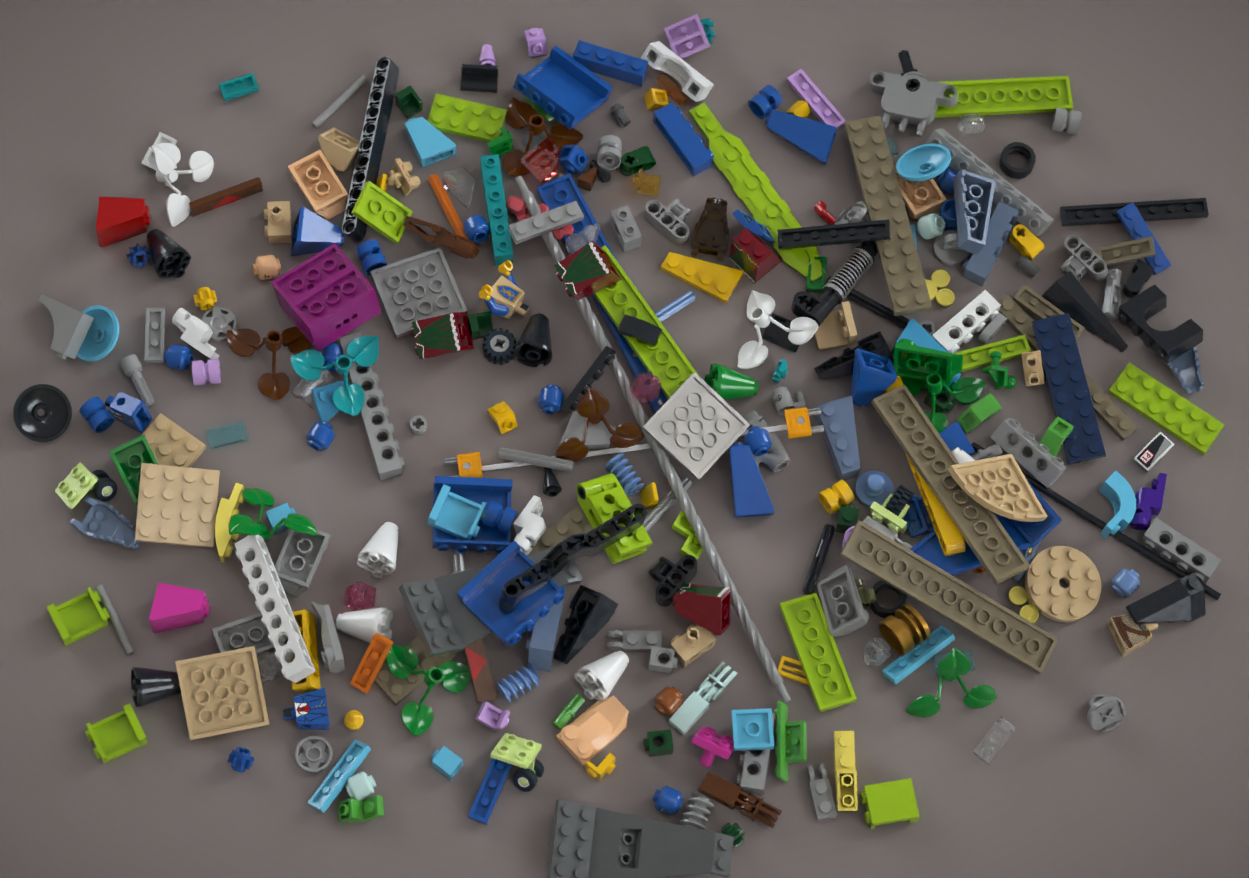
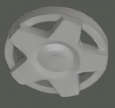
M213 307L202 317V321L208 324L213 332L210 338L213 341L227 340V330H236L237 328L235 315L224 307ZM234 321L233 329H231L229 324ZM220 333L226 335L223 337H217Z
M309 736L301 740L297 745L295 758L298 766L304 771L318 773L330 765L333 751L330 743L323 737ZM310 740H319L316 744L310 742ZM302 746L304 752L299 754V750ZM326 746L328 747L330 754L324 752ZM307 763L309 765V768L305 767L303 764ZM324 763V765L319 768V764Z

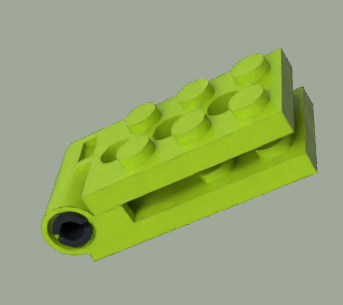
M613 473L579 483L576 486L577 501L593 529L632 506ZM618 524L621 527H626L624 524ZM642 525L604 550L612 564H616L645 554L647 551L646 547L651 546L653 542ZM602 533L606 537L610 536L607 533Z

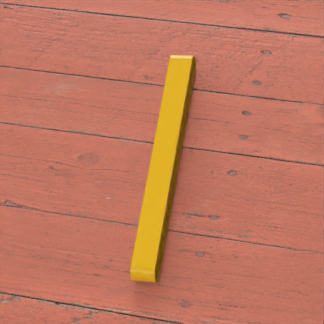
M897 376L896 381L884 390L882 394L903 386L901 377ZM906 454L944 555L950 556L965 552V543L961 533Z

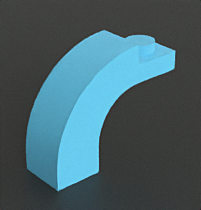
M1117 471L1098 490L1112 503L1114 508V517L1100 533L1105 539L1110 534L1114 536L1118 530L1123 532L1132 521L1136 511L1134 491L1127 480Z

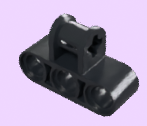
M685 555L676 565L668 559L660 557L659 563L648 571L650 576L660 583L656 588V602L660 606L667 607L671 605L673 595L682 586L689 584L696 576L697 560L694 556ZM690 564L693 567L691 569H686L684 566ZM677 578L680 579L681 582L674 583L672 582V580ZM661 593H668L669 596H668V597H661L660 594H661Z

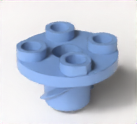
M876 470L863 473L857 479L855 485L856 496L860 503L866 507H870L874 501L882 506L890 494L893 495L894 492L891 479L885 473Z

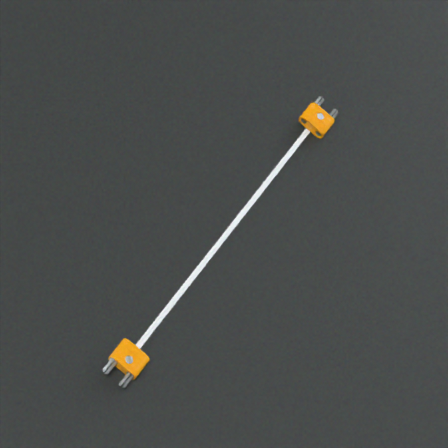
M802 407L784 410L786 425L764 427V429L768 432L787 430L788 439L812 436V433L824 432L823 425L811 427L809 416L821 414V409ZM745 430L740 436H745L748 430ZM647 443L628 448L617 447L588 451L586 457L650 449L651 447ZM480 451L457 454V457L444 459L445 465L458 464L459 475L449 477L483 478L482 471L531 465L515 461L482 466Z

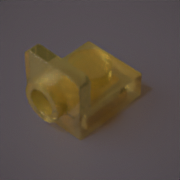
M639 169V174H635L634 186H637L636 193L658 196L661 176L643 174V169Z

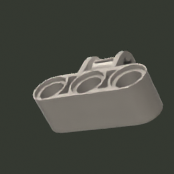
M675 199L667 208L657 200H650L646 203L644 216L651 225L677 246H684L688 242L689 227L684 222L692 212L690 208L684 207L679 199ZM650 210H656L657 212L652 213ZM664 221H668V222H670L671 224H668V225H667V224H664L663 222H664ZM677 233H683L684 236H678Z
M1077 235L1066 237L1064 244L1066 253L1070 257L1062 264L1060 270L1065 273L1071 271L1077 280H1080L1086 273L1096 281L1105 280L1108 277L1106 262ZM1071 244H1077V245H1078V246L1075 247V248H1070V247H1069ZM1084 256H1090V257H1091V258L1088 259V260H1083V259H1082ZM1097 268L1104 269L1102 272H1095Z

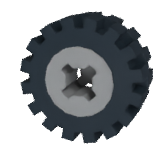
M500 328L499 331L497 329H493V332L489 331L483 341L485 358H488L489 362L493 361V364L496 365L497 362L500 365H503V362L509 363V360L514 358V351L517 345L516 338L507 329L503 331V328Z

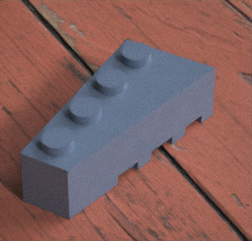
M961 170L953 178L959 249L977 254L986 243L996 181L965 170Z
M999 201L993 215H990L985 246L977 254L970 253L972 255L970 260L966 259L962 267L965 270L964 278L981 286L984 285L1014 228L1019 210Z
M852 395L816 406V408L821 409V414L814 416L818 426H824V432H821L839 481L858 477L860 460Z
M564 586L563 600L559 604L551 606L549 613L544 618L540 617L535 621V626L529 631V633H532V637L527 638L526 649L529 650L528 663H531L536 670L551 672L552 657L555 651L566 586Z

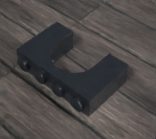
M1154 284L1119 306V320L1123 325H1127L1132 333L1143 341L1146 347H1150L1159 359L1168 364L1203 342V329L1191 318L1169 331H1159L1151 328L1147 324V320L1166 308L1167 298Z

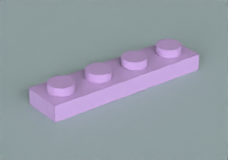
M802 69L787 78L786 82L803 101L807 102L809 108L821 123L835 126L837 130L844 126V121L846 120Z

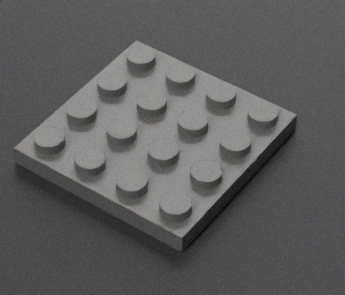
M441 247L370 271L396 339L412 333L413 321L454 312H467Z
M694 372L642 429L693 477L699 480L750 424Z

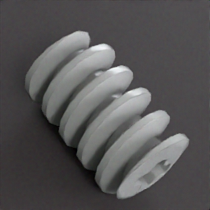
M691 793L693 798L688 800L690 805L686 806L687 812L683 813V820L679 824L696 829H705L701 821L708 822L704 814L710 815L711 812L707 807H714V804L700 794Z

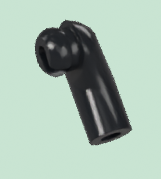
M592 159L589 168L596 167L600 181L604 183L609 182L611 179L610 171L601 168L597 161Z

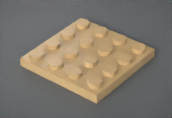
M141 463L134 541L213 548L220 470Z
M255 646L175 661L190 740L269 725Z

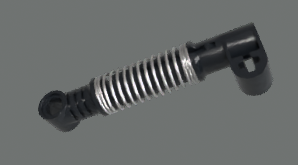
M875 241L862 242L860 246L853 249L844 263L841 264L842 266L839 267L823 287L822 294L818 299L805 291L796 293L791 306L792 312L797 317L813 319L820 327L835 306L844 301L873 264L874 257L878 253Z

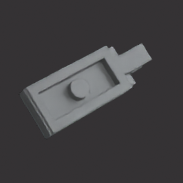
M1118 268L1108 270L1104 290V304L1102 305V313L1112 321L1119 319V306L1121 305L1123 286L1120 285L1121 271Z

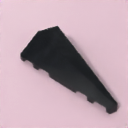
M1071 271L1055 281L1042 295L1044 299L1065 314L1069 313L1070 318L1082 325L1086 331L1098 335L1107 344L1110 343L1117 347L1120 352L1127 349L1128 345Z

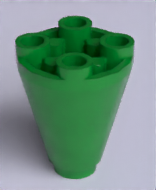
M711 363L710 373L706 374L704 381L724 400L756 396L758 392V381H754L753 378L720 364Z

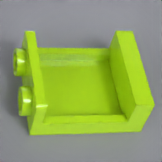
M91 587L87 588L86 593L55 607L53 603L47 606V610L65 646L109 626L107 621L110 618L105 607H100L98 603L101 601L97 591L93 592Z
M130 703L123 706L124 710L95 724L91 725L90 722L86 724L88 728L85 731L89 742L94 741L96 747L93 748L97 759L102 758L104 764L148 744L145 733Z
M911 778L865 785L860 793L861 803L866 806V812H864L866 824L869 823L870 829L875 828L877 825L909 820V823L917 822L920 817Z

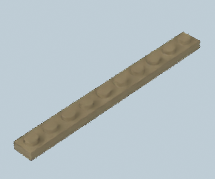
M1007 294L998 301L1001 304L999 313L1008 318L1006 322L1020 336L1025 334L1028 344L1037 351L1038 346L1032 326V321L1034 320ZM1085 373L1095 413L1123 441L1137 429V426Z

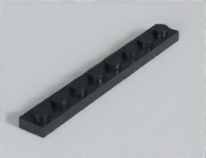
M1206 198L1133 202L1144 221L1207 218L1209 215ZM1132 202L1060 207L1062 226L1122 223L1116 212Z

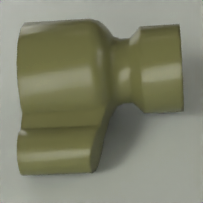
M861 578L854 579L863 608L866 609L871 606L872 602L877 600L873 588L864 590V580Z

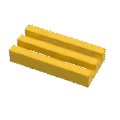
M782 655L777 669L782 677L808 685L807 679L781 671V669L805 676L804 671L783 665L784 662L802 667L800 661Z

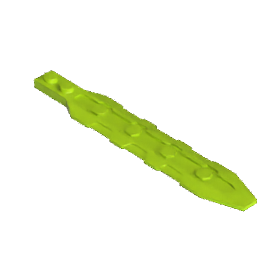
M705 102L689 110L690 117L709 143V149L713 154V163L719 171H722L732 185L737 197L742 199L752 213L753 219L766 226L775 240L773 247L784 263L805 278L808 276V267L811 264V282L822 277L821 262L814 258L819 257L816 246L779 250L778 230L802 227L790 212L791 209L787 203L780 198L772 187L764 171H761L754 162L749 150L741 139L722 128Z

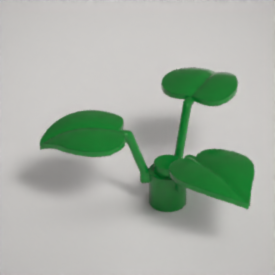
M938 373L929 374L926 380L900 376L903 385L908 388L912 395H917L921 392V389L925 390L926 388L932 394V413L929 411H924V413L938 433L946 429L947 417L944 413H935V395L939 394L944 387L956 395L958 402L971 404L979 399L985 386V380L959 378L956 384L954 382L951 384L950 389L945 381H942V377Z
M246 488L242 492V497L245 501L253 505H260L257 523L252 521L247 515L235 514L231 517L228 527L230 535H260L264 538V541L270 539L271 535L283 523L290 530L317 536V531L311 520L303 515L293 513L288 514L287 518H282L268 533L267 527L260 523L264 506L272 507L274 498L269 492L259 488Z
M393 645L386 657L388 669L397 678L405 679L410 673L414 675L424 674V682L428 685V688L419 704L409 702L401 711L403 724L415 736L424 733L433 722L432 708L423 705L431 689L443 681V687L447 691L459 693L467 687L471 679L468 666L455 661H447L440 667H433L429 671L427 669L415 671L414 669L419 663L418 656L412 649L405 646Z
M953 648L949 655L942 659L938 665V672L940 674L937 696L935 698L931 694L920 696L909 704L905 711L910 715L922 718L935 715L941 708L940 703L937 701L940 700L943 679L954 681L957 678L967 694L963 698V703L970 708L986 707L992 704L997 696L995 690L988 685H978L972 688L971 691L967 690L960 675H965L970 671L971 663L966 655Z

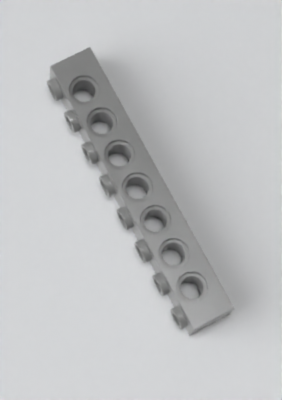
M943 128L934 130L925 142V144H940L948 148L951 154L949 165L958 173L961 170H965L995 180L993 201L997 205L1000 201L1019 210L1016 220L1026 226L1036 237L1044 234L1054 221L1051 216Z
M361 332L339 338V344L344 355H347L346 350L349 343L356 338L362 337ZM355 361L351 363V368L348 372L351 384L357 383L362 388L365 386L372 388L368 391L364 390L365 401L360 415L379 479L381 481L400 476L405 465L403 457H399L397 453L400 450L397 439L393 440L392 434L395 433L392 422L388 423L387 420L389 411L387 405L383 406L382 399H384L382 388L378 389L377 382H379L378 374L376 371L373 372L371 366L361 367ZM361 369H364V370L367 371V372L364 373V374L358 373V371L361 370ZM370 403L377 404L376 407H368ZM375 420L382 421L379 425L373 424ZM380 437L387 438L384 442L378 441ZM386 454L392 455V458L385 459L383 458V456Z

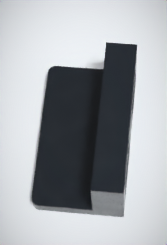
M462 64L461 91L497 93L498 66Z
M775 313L771 315L774 320L790 328L791 320ZM772 322L765 328L762 336L763 339L793 352H797L799 345L790 342L788 338L790 332H786Z

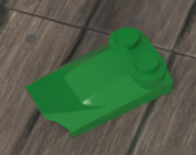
M901 339L895 344L894 368L897 376L926 380L929 374L938 373L942 377V381L944 380L946 384H950L951 379L962 371V354L919 347L910 339Z
M144 435L109 451L112 462L117 468L135 505L138 504L141 463L159 465Z

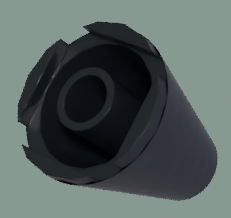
M540 313L530 317L515 347L514 355L518 357L517 360L526 366L537 367L538 364L546 366L552 359L549 319Z
M133 667V670H131V689L134 690L135 696L132 697L135 707H141L181 693L177 672Z

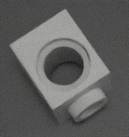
M652 646L648 671L671 674L672 668L677 667L678 657L674 656L675 649ZM665 657L669 662L663 664L658 659Z

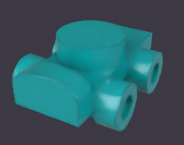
M709 18L701 19L709 44L713 43L712 38L715 37V31L711 30L714 27L713 20L710 21Z
M780 359L773 373V382L779 383L781 378L785 379L789 370L786 360Z

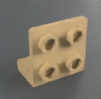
M849 301L842 302L840 310L832 311L820 327H818L815 333L818 350L854 345L856 343L857 331Z

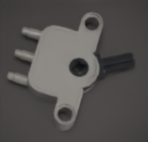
M902 50L898 53L903 70L901 76L883 71H875L870 75V83L875 93L883 94L881 107L884 114L882 119L884 130L887 128L889 121L893 120L900 122L898 130L900 133H904L907 123L918 125L916 135L921 137L925 126L933 122L938 105L953 107L958 103L957 90L950 84L934 81L928 82L922 73L913 68L909 52ZM949 94H952V95H953V96L950 97V98L945 97V96H947V95H949Z

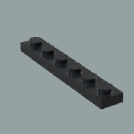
M889 220L778 230L779 250L891 240Z

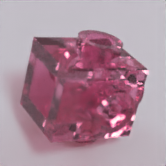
M651 371L646 374L641 373L634 380L633 393L643 404L647 401H652L659 396L661 382L656 375L653 376Z
M355 582L354 585L346 586L344 605L352 608L351 610L353 611L374 607L377 588L363 582Z

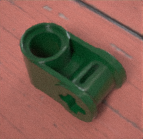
M643 146L623 154L619 170L623 175L630 176L653 168L656 165V161L649 147Z

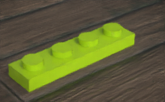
M1025 334L956 352L955 354L963 355L961 372L992 364L990 353L993 351H999L1002 354L999 362L1022 356L1021 352H1031Z

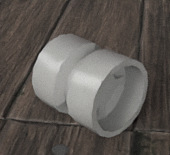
M1056 107L1051 130L1062 132L1064 129L1068 134L1077 135L1082 112L1071 110L1068 113L1066 109Z
M606 135L600 138L598 142L597 163L605 170L616 169L621 164L622 142L617 136Z

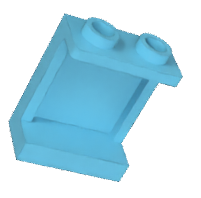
M444 484L428 517L427 524L463 540H471L472 536L476 538L480 527L477 525L480 520H484L487 512L485 509L486 503L482 502V505L452 493L450 492L451 487Z

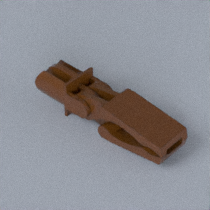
M410 216L404 219V226L430 243L451 248L450 253L465 259H473L479 253L478 246L474 242L466 239L464 236L457 235L456 237L442 226ZM414 224L428 226L436 235H429L420 226H415Z
M710 772L706 773L697 789L698 792L733 810L735 808L743 815L751 818L752 821L757 820L771 828L775 825L773 822L778 820L777 815H780L782 812L764 802L763 798L760 799L752 794L748 795L742 791L740 786Z

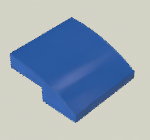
M739 209L732 213L749 231L771 243L775 241L766 226L755 219L752 220L748 214Z
M913 496L908 504L910 509L904 516V521L907 522V529L911 538L934 531L922 496Z

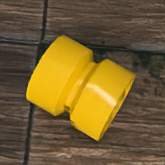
M844 480L833 484L832 489L826 488L818 493L823 508L829 514L838 511L841 505L845 506L854 501L853 492Z

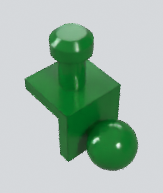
M999 351L991 352L992 365L983 368L982 373H987L994 381V390L1002 388L1013 389L1017 383L1015 377L1008 375V368L999 366V359H1001L1002 354Z

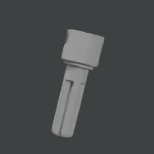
M132 354L123 358L119 363L125 376L132 379L146 407L153 405L155 400L141 373L143 367L138 357Z

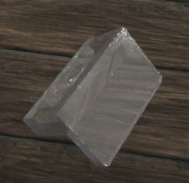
M321 370V377L318 380L307 381L302 379L291 394L295 398L303 399L312 409H316L311 389L335 383L337 380L328 370Z

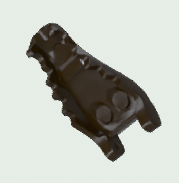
M714 197L707 198L705 209L693 230L691 240L692 256L697 257L698 253L717 256L718 261L723 260L729 241L726 200Z

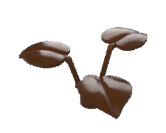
M513 97L507 108V121L515 129H521L524 126L529 127L530 135L524 153L521 150L514 149L505 154L503 164L506 173L509 176L518 177L527 175L532 171L535 160L527 154L533 135H539L544 130L546 135L551 138V146L561 151L564 145H577L583 139L582 133L574 128L569 129L563 124H557L552 126L550 134L547 125H544V118L538 115L531 105Z
M297 326L287 328L281 334L275 330L270 331L261 343L260 336L252 329L227 330L228 344L232 351L239 356L250 357L254 354L255 349H260L266 343V348L272 352V374H263L258 380V388L263 395L272 400L282 399L289 391L290 380L285 373L276 374V351L281 348L282 344L283 347L288 346L290 352L300 353L310 349L312 344Z
M588 388L577 406L579 415L585 417L583 439L580 441L578 438L572 437L565 440L558 447L555 457L573 462L580 461L586 457L588 447L584 443L586 442L589 422L598 424L602 420L609 432L613 434L610 438V443L618 448H628L636 445L643 439L644 434L633 423H623L617 426L615 431L612 430L604 416L610 409L608 400L601 393Z

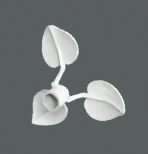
M158 143L151 146L157 167L156 179L160 182H165V186L170 187L176 192L169 195L166 203L169 223L172 227H175L189 216L190 199L186 195H181V192L171 183L177 180L178 174L192 173V179L195 182L206 181L212 174L214 161L207 152L196 151L189 159L191 170L177 171L175 170L177 168L176 164L181 158L178 147L171 143Z
M752 290L747 303L746 313L748 319L756 323L754 327L756 328L759 342L749 341L741 347L738 354V367L740 369H751L765 361L768 355V348L762 345L763 340L760 328H766L770 322L786 332H790L788 338L791 343L796 345L809 341L818 330V324L811 318L798 317L792 320L790 328L783 326L769 316L774 311L775 300L767 294Z

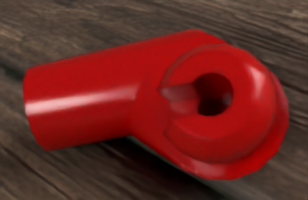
M819 201L815 204L814 211L827 224L832 225L836 218L826 210V203Z

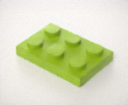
M370 181L365 183L352 210L353 215L393 243L399 242L406 227L403 225L404 219L407 216H411L413 212Z

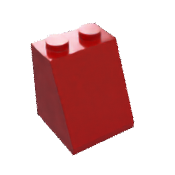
M99 196L96 234L100 247H105L147 232V225H151V214H149V206H146L145 199Z

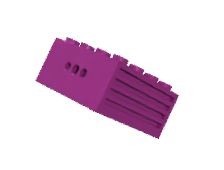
M335 243L271 282L280 307L317 351H320L382 312L375 289Z

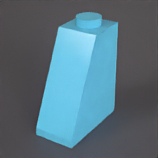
M423 117L412 118L405 123L406 135L422 168L456 155L455 143Z

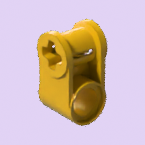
M1016 225L1009 235L1010 244L1021 255L1028 256L1027 259L1030 261L1044 249L1043 242L1024 225Z

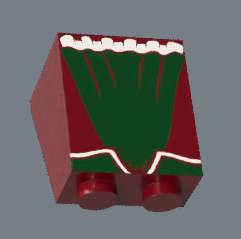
M747 228L732 239L729 259L740 270L744 271V274L754 284L782 261L756 234Z
M594 241L589 242L555 264L557 269L555 273L558 279L566 284L565 291L569 297L573 296L577 300L621 280L604 250Z
M454 312L412 322L411 332L416 340L415 351L419 359L474 349L467 312Z
M685 584L673 595L672 603L675 606V612L716 635H722L730 626V587Z

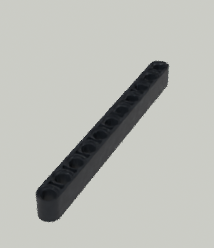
M387 56L381 57L375 66L342 224V232L356 243L364 239L368 225L353 215L352 210L365 183L370 181L376 185L399 75V67Z

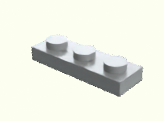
M146 308L145 363H164L165 308Z

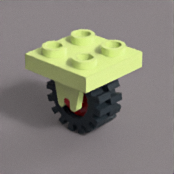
M900 485L893 495L890 494L882 506L875 501L870 506L871 518L879 523H885L889 526L890 530L903 535L907 529V522L903 518L910 509L908 504L911 502L914 493Z

